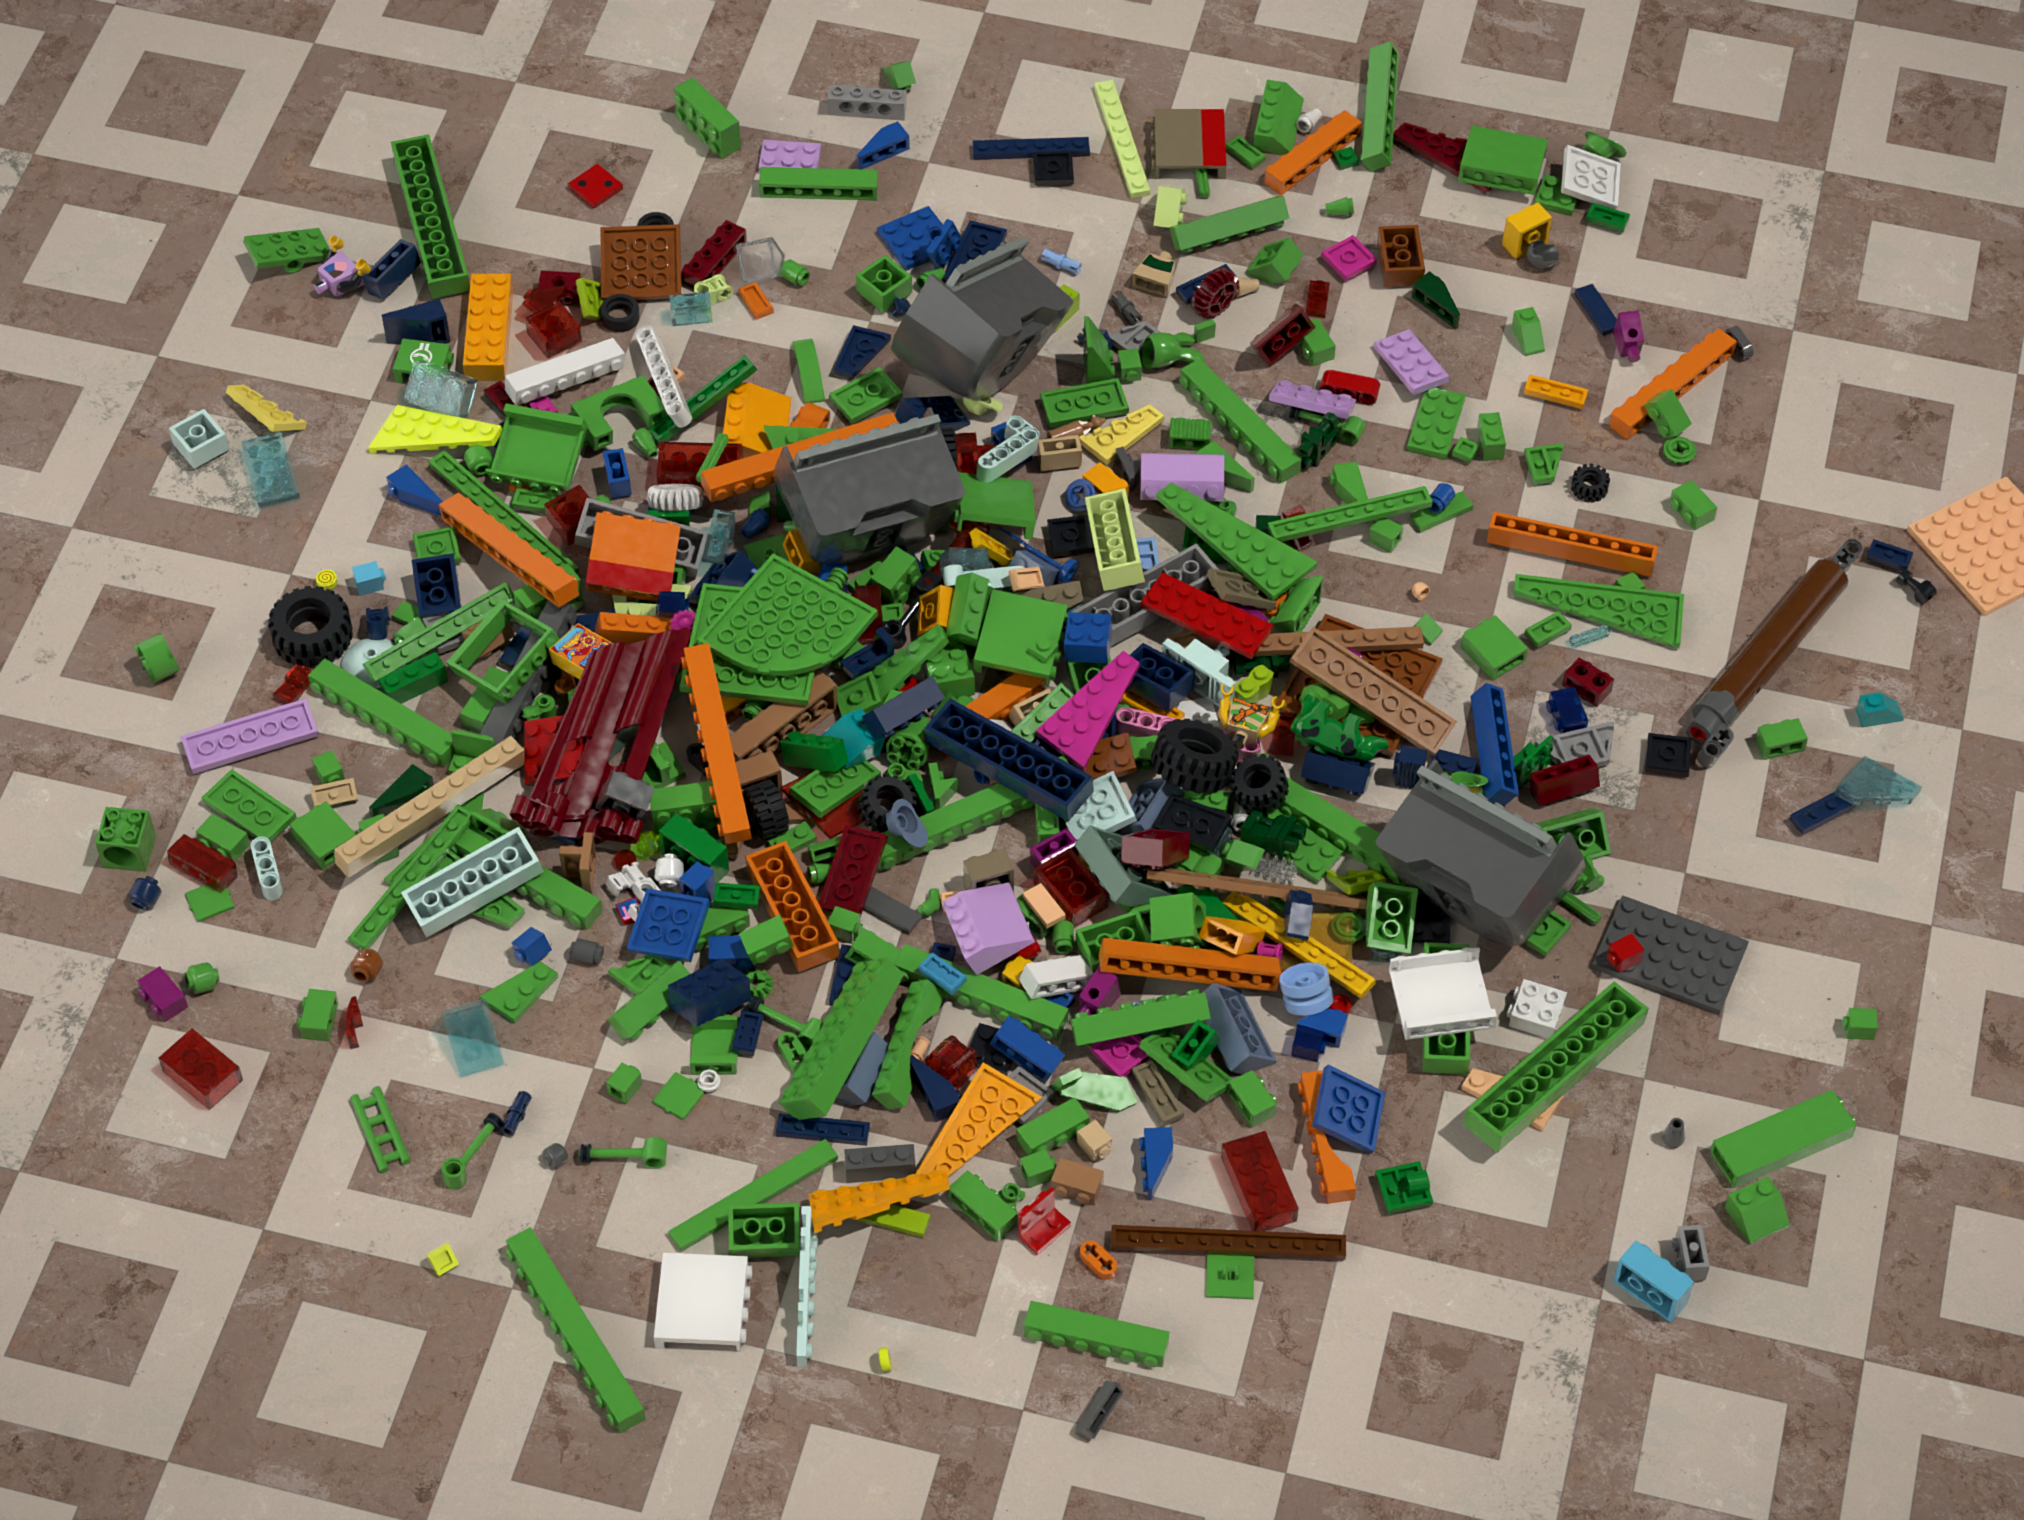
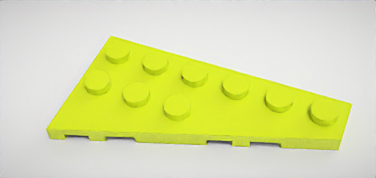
M396 405L369 445L368 450L370 454H374L378 450H387L390 453L395 452L396 449H407L408 451L438 450L440 446H449V449L457 448L458 445H469V447L474 445L494 446L501 436L503 429L500 425Z

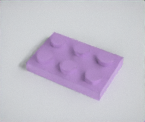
M763 139L758 167L759 173L761 167L818 168L821 144Z

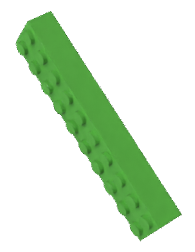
M429 134L392 141L393 158L431 299L470 291L468 272Z
M1614 981L1466 1109L1463 1125L1498 1153L1644 1025L1649 1008Z

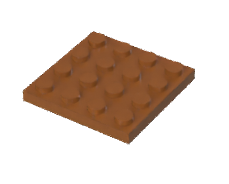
M680 224L600 227L601 300L604 301L615 294H626L632 296L636 301L682 299Z

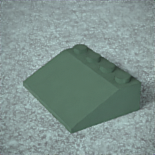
M1089 825L1074 844L1080 852L1079 856L1090 866L1089 870L1100 880L1099 884L1109 892L1110 899L1115 904L1131 907L1150 903V898L1174 895L1165 881L1162 884L1150 882L1146 878V865H1143L1141 868L1129 867V863H1121L1122 835Z

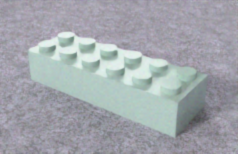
M517 827L401 893L427 938L538 876L544 870L521 829Z

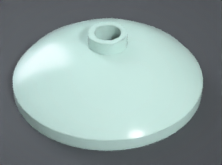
M369 638L360 640L345 652L341 668L375 689L380 690L379 680L373 683L362 664L393 647L396 643L386 638L382 640H371Z

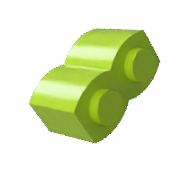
M1264 665L1255 667L1250 672L1249 677L1244 678L1236 685L1234 697L1258 703L1259 700L1266 698L1272 691L1274 672Z

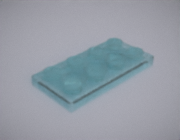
M282 432L241 441L259 508L300 498Z

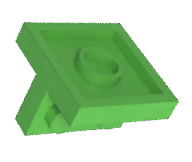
M666 742L654 743L642 778L643 781L648 782L650 786L656 789L663 788L686 777L685 770Z

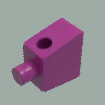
M1639 310L1619 312L1613 331L1619 356H1628L1629 362H1637L1640 360V352L1644 343Z
M1099 966L1079 996L1081 1009L1078 1013L1088 1011V1015L1097 1014V1009L1111 1007L1121 995L1118 977L1108 972H1101Z

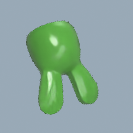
M1159 332L1152 333L1144 339L1142 363L1148 369L1168 366L1178 360L1192 363L1200 358L1205 362V358L1198 350L1181 347L1194 344V337L1188 333L1181 332L1172 335ZM1154 349V361L1152 362L1150 360V353Z

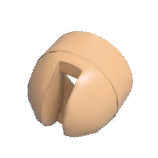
M1417 582L1412 587V594L1419 601L1424 600L1430 592V587L1423 582Z

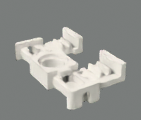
M633 862L631 866L628 864L624 865L621 872L607 876L605 882L615 897L619 896L623 888H631L632 886L631 890L640 900L641 904L645 892L642 891L643 888L660 889L650 877L646 878L638 869V862ZM634 903L629 906L628 914L636 922L641 904L636 905Z

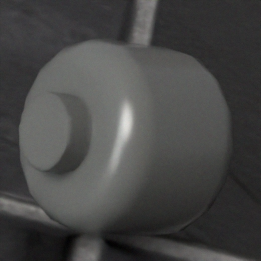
M553 1143L542 1152L543 1163L551 1169H557L568 1160L566 1149L559 1143Z

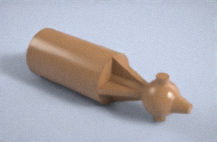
M1092 415L1090 422L1078 420L1047 431V439L1086 435L1092 428L1097 429L1101 427L1106 418Z

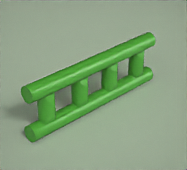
M376 1086L372 1089L373 1096L360 1100L359 1095L354 1094L350 1097V1100L380 1173H385L389 1170L387 1163L400 1159L402 1164L406 1165L411 1160L381 1087ZM378 1104L381 1114L368 1118L364 1108ZM385 1122L389 1132L375 1136L372 1127ZM393 1141L396 1151L383 1155L379 1145Z

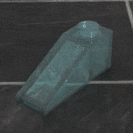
M714 509L702 562L723 565L736 529L735 512Z

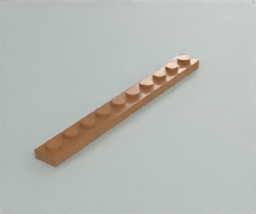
M1146 865L1145 868L1146 878L1150 882L1157 884L1167 881L1178 887H1184L1185 884L1193 885V888L1199 890H1206L1209 887L1215 888V891L1221 893H1228V890L1237 891V894L1242 896H1250V893L1259 894V897L1264 899H1272V896L1280 897V900L1285 902L1290 890H1303L1312 894L1313 905L1323 903L1328 908L1344 906L1350 911L1366 909L1367 904L1366 898L1362 895H1348L1341 892L1164 867L1162 870L1150 869V865Z

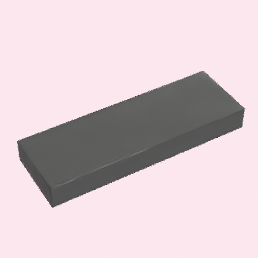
M871 886L864 909L910 934L921 921L922 914Z

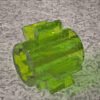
M652 830L641 833L638 843L634 844L636 852L643 853L644 857L659 853V846H661L660 835H654Z

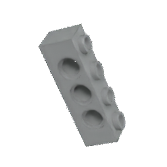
M829 86L827 98L828 115L905 121L907 108L906 90Z

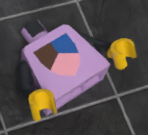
M335 235L330 236L328 242L332 248L328 250L325 260L318 268L320 280L314 283L313 286L318 294L329 290L333 295L340 296L347 292H353L358 287L363 286L365 283L362 276L363 274H368L371 268L363 259H359L355 264L341 251L337 252V249L343 248L344 242Z

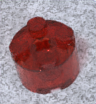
M950 1035L926 1057L925 1064L950 1081L953 1087L958 1090L976 1073L978 1069L976 1058L978 1055L973 1048H967L955 1036Z

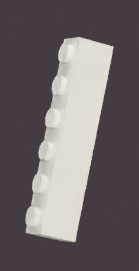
M614 338L506 375L505 391L515 405L527 403L624 368L625 353Z

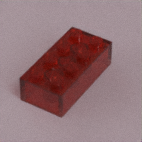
M659 442L656 473L657 484H693L704 490L701 482L697 481L696 475L713 443ZM727 443L715 467L743 459L742 444Z
M1266 1131L1222 1143L1221 1159L1251 1230L1267 1231L1297 1222L1299 1207Z

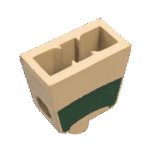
M1166 251L1161 252L1160 256L1148 254L1133 272L1132 287L1168 298L1175 273V262L1171 260V254Z

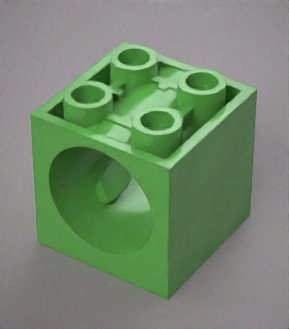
M105 807L95 842L103 868L147 871L156 839L149 811Z
M1192 892L1150 898L1151 941L1155 944L1199 949L1207 948L1208 942L1199 937L1206 916V904Z

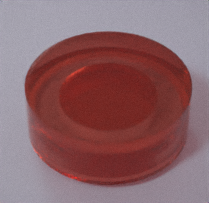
M627 849L619 851L614 858L615 866L619 871L622 870L624 865L628 864L631 866L633 862H637L636 854Z

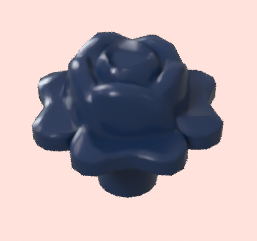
M896 297L894 299L895 308L891 313L894 317L898 315L904 316L911 306L909 301L905 298L899 299Z

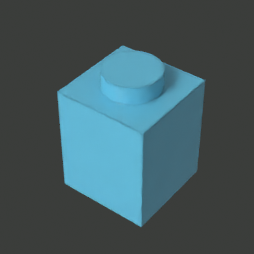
M377 561L352 567L359 596L384 590L383 581L386 580L383 568L379 569Z

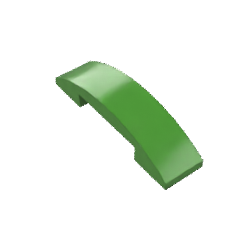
M813 339L792 341L805 404L808 402H825L821 372Z

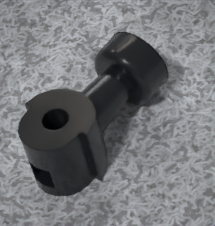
M1907 568L1902 570L1896 579V582L1901 586L1908 585L1915 592L1916 602L1925 604L1937 594L1935 586L1930 581L1918 582L1912 578L1913 573Z

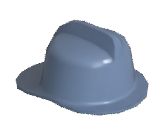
M896 800L892 810L886 813V824L889 831L894 836L904 838L914 847H924L928 841V834L924 824L907 800Z

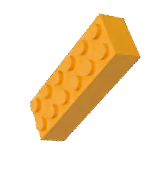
M471 274L463 357L465 381H505L514 290L511 274Z

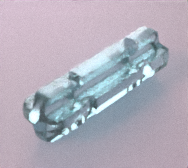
M1602 625L1598 628L1572 635L1569 638L1571 647L1575 648L1581 646V644L1584 645L1599 640L1598 638L1608 637L1610 630L1607 625Z

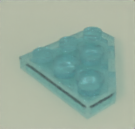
M1864 756L1837 787L1834 795L1853 805H1862L1863 802L1883 805L1891 804V801L1911 804L1920 793L1922 787Z

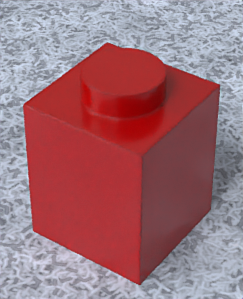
M1631 933L1609 944L1607 959L1610 965L1615 966L1620 973L1642 962L1645 949Z

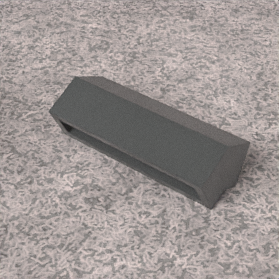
M1105 1381L1077 1425V1436L1087 1441L1096 1437L1124 1392L1117 1382Z

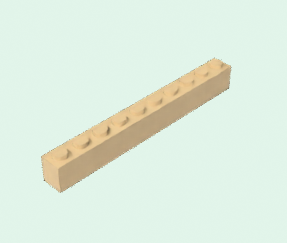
M512 736L506 738L334 849L335 864L348 878L450 813L457 804H464L524 765L525 750Z

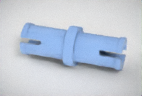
M1045 249L1042 253L1045 256L1041 257L1042 261L1055 265L1057 269H1065L1076 275L1079 274L1081 268L1078 267H1082L1081 262L1067 258L1065 254L1060 255L1048 249Z

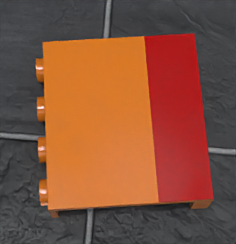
M607 511L597 512L585 590L669 604L681 526L675 525L673 522H655V520L650 518L641 520L635 519L631 515L617 516Z

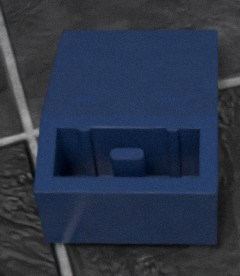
M440 298L381 315L385 338L388 344L401 345L402 339L443 344L451 342L447 315Z
M951 396L903 398L895 413L899 424H902L915 417L923 418L927 408L931 407L934 415H939L941 420L940 428H953L954 431L969 426L971 423Z

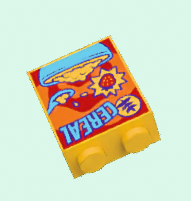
M577 623L549 649L552 664L580 680L591 652L612 643Z

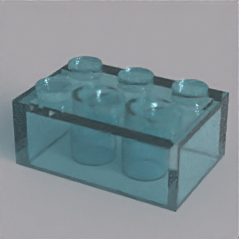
M415 361L412 365L403 401L436 413L467 419L477 379L426 361Z

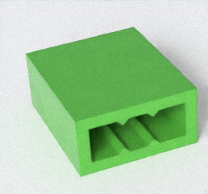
M1496 615L1490 619L1483 620L1478 626L1466 630L1462 635L1461 648L1493 681L1526 661L1528 648Z
M327 801L315 806L311 811L302 817L296 818L290 824L294 839L322 870L335 862L334 849L356 836L353 830Z

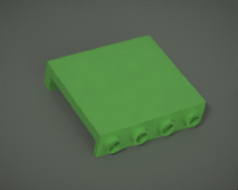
M1471 126L1460 165L1458 181L1535 195L1542 163L1546 155L1548 139Z
M506 403L504 408L506 420L491 469L486 468V473L490 479L496 483L510 482V484L517 487L526 485L538 491L547 489L554 494H561V492L569 493L588 428L585 419Z
M958 472L965 488V495L954 514V522L957 523L958 531H961L963 520L1023 527L1024 539H1033L1036 518L1032 481L998 477L992 482L985 483L979 481L976 478V474Z
M992 590L974 657L973 671L982 673L983 666L1046 679L1045 686L1049 687L1050 679H1055L1057 667L1054 664L1055 661L1059 662L1061 649H1058L1049 661L1045 663L1030 654L1029 647L1041 633L1058 644H1064L1066 632L1063 631V628L1067 626L1068 605Z

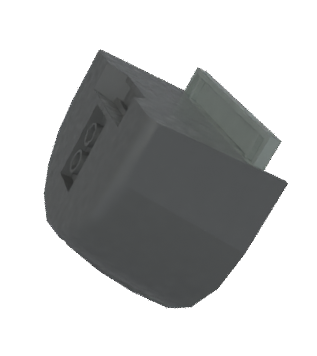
M1025 236L1013 242L1002 241L1000 246L994 251L990 250L983 256L979 255L974 260L970 259L966 264H960L954 269L945 284L934 274H931L894 334L891 350L897 358L940 387L972 401H979L992 396L1005 387L1031 362L1052 336L1074 302L1069 295L1022 256L1030 242Z
M931 407L927 408L921 419L915 417L906 423H893L888 428H874L868 433L862 435L856 433L843 440L840 438L834 439L825 445L815 444L809 449L797 452L794 460L788 447H783L774 468L775 482L796 530L812 560L824 565H849L872 560L890 554L896 546L901 549L903 545L907 547L926 538L944 526L954 515L965 495V488L940 430L939 424L941 420L939 415H934Z
M1434 759L1428 768L1424 766L1419 768L1417 771L1420 777L1419 781L1379 834L1376 844L1397 876L1409 887L1418 888V895L1433 907H1437L1452 920L1490 941L1508 947L1522 945L1545 921L1586 870L1584 857L1571 833L1567 832L1557 846L1553 837L1544 832L1536 823L1531 822L1529 824L1519 814L1507 812L1501 804L1496 802L1492 804L1484 795L1480 793L1474 794L1464 784L1459 783L1457 785L1452 782V779L1445 775L1438 761Z

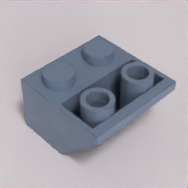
M1017 550L1009 567H1040L1045 587L1054 585L1060 571L1028 550Z

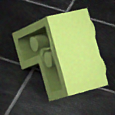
M1166 185L1158 187L1153 226L1169 228L1183 223L1184 213H1181V208L1187 204L1188 198L1185 188Z

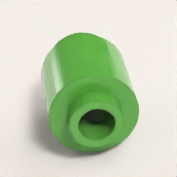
M791 259L784 261L780 266L781 277L795 285L804 286L810 278V272L807 271V268Z
M540 695L534 700L533 705H539L540 710H543V713L539 715L540 719L557 716L553 697L550 695Z
M1065 919L1052 926V945L1059 954H1068L1072 952L1075 946L1074 925Z

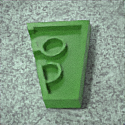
M540 961L479 996L480 1001L515 1024L558 978V973Z

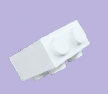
M1523 979L1521 987H1516L1513 999L1516 1000L1515 1005L1510 1004L1507 1017L1510 1018L1509 1027L1548 1039L1556 1031L1567 992Z

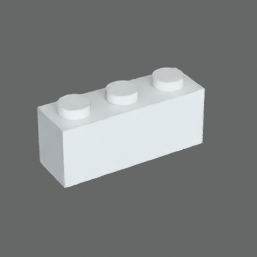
M1082 955L1067 956L1060 959H1049L1047 961L1026 964L1019 981L1029 997L1035 999L1081 991L1094 973Z

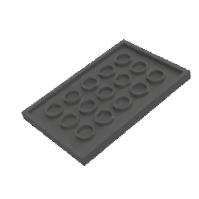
M1622 895L1595 957L1592 969L1720 1015L1749 941ZM1632 933L1645 949L1642 962L1619 973L1615 966H1611L1608 962L1609 944Z

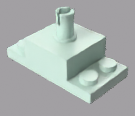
M1168 638L1163 642L1162 653L1195 670L1194 691L1220 707V700L1223 699L1221 685L1224 683L1223 691L1229 693L1232 684L1234 691L1229 699L1231 700L1234 697L1236 682L1228 676L1229 660L1225 658L1230 654L1228 648L1224 647L1221 649L1223 646L1219 644L1215 650H1212L1197 639H1194L1185 649L1179 643L1173 642Z

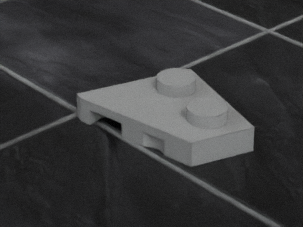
M1146 321L1136 323L1134 326L1123 327L1117 333L1111 334L1109 331L1108 334L1113 346L1119 350L1138 349L1140 354L1143 351L1144 339L1148 335L1159 333L1160 331Z

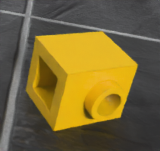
M1020 955L1014 961H1009L1002 972V982L1025 991L1019 978L1025 965L1032 961L1024 959Z

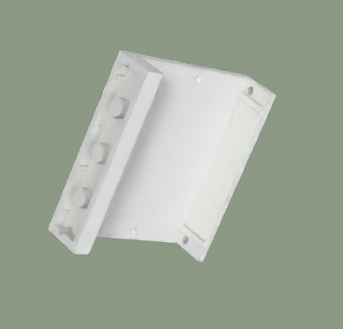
M1466 947L1455 951L1443 950L1439 953L1431 954L1420 953L1416 956H1398L1390 959L1389 974L1405 1040L1495 1028L1497 1014L1495 1009L1490 1008L1478 961L1479 947Z

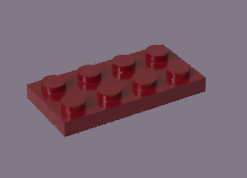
M845 825L819 900L822 910L833 912L835 906L858 913L861 918L888 840L886 834Z

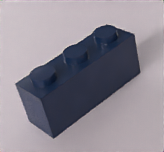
M400 239L371 267L368 274L362 276L370 295L384 300L421 263L414 244Z

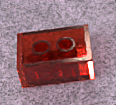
M1070 848L1034 868L1033 884L1037 886L1041 883L1066 914L1065 920L1071 922L1074 928L1108 908L1109 893L1099 884L1095 876Z
M193 1028L158 1057L162 1071L208 1110H211L243 1081L239 1066Z

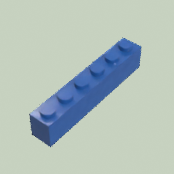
M1485 683L1470 696L1481 774L1488 779V783L1483 785L1484 795L1490 803L1494 804L1496 802L1504 807L1519 795L1503 688Z

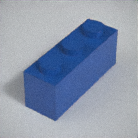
M1010 1015L990 1042L991 1046L1044 1083L1048 1081L1065 1056L1058 1047L1049 1044L1038 1033L1032 1032L1020 1020L1014 1019Z

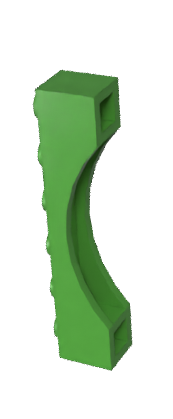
M928 979L911 982L880 1073L875 1082L872 1096L888 1110L906 1107L912 1090L910 1056L914 1039L922 1024L932 1015L939 1012L944 993Z

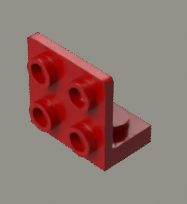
M1052 1187L1046 1192L1042 1191L1039 1193L1035 1201L1030 1206H1024L1018 1214V1238L1036 1255H1039L1071 1227V1222L1055 1208V1190Z

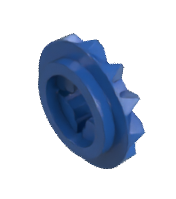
M1085 479L1073 481L1066 489L1065 501L1073 511L1084 512L1087 510L1085 498L1080 499L1075 493H1083L1086 497L1096 495L1094 485Z

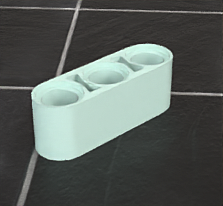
M257 837L251 842V850L261 889L266 899L276 900L281 897L283 889L271 843L266 837Z

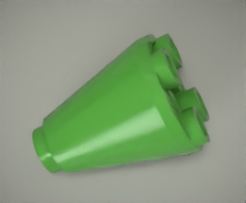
M926 715L915 721L912 718L909 719V725L900 730L898 729L889 738L886 744L889 762L900 763L905 768L915 771L924 765L928 758L929 744L926 743L925 727L930 720Z

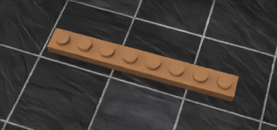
M1421 626L1321 631L1345 648H1354L1356 652L1423 649L1424 646ZM1309 632L1270 633L1255 656L1294 655Z

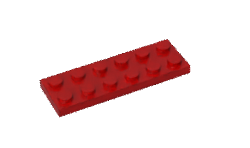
M1163 572L1141 601V607L1251 660L1273 630V624Z

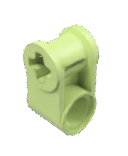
M721 274L694 285V302L700 308H706L712 304L727 300L733 294L732 287L726 284L725 277Z

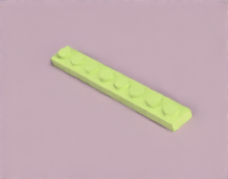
M1114 81L1096 82L1094 88L1130 197L1132 199L1150 196V188Z

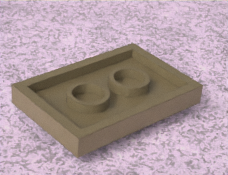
M1209 568L1206 574L1211 585L1219 594V598L1224 602H1234L1243 606L1250 605L1259 609L1265 608L1273 610L1277 604L1275 600L1272 601L1242 574Z

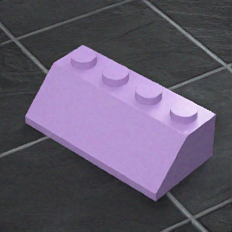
M1141 453L1140 500H1157L1156 493L1172 482L1205 501L1223 502L1224 455Z

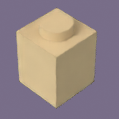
M1096 1119L1077 1131V1144L1093 1162L1099 1158L1107 1157L1112 1151V1138Z

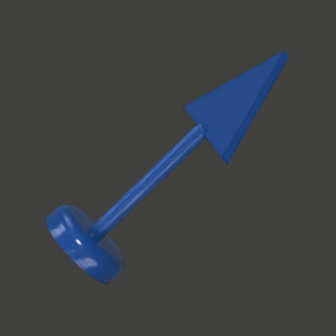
M1001 527L998 528L1024 545L1026 550L1059 569L1057 577L1059 584L1071 582L1079 568V561L1076 559H1069L1062 566Z

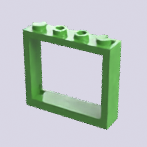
M501 599L446 663L456 675L506 705L550 654L549 649L560 638L549 626ZM513 619L542 637L496 688L467 669L507 623Z

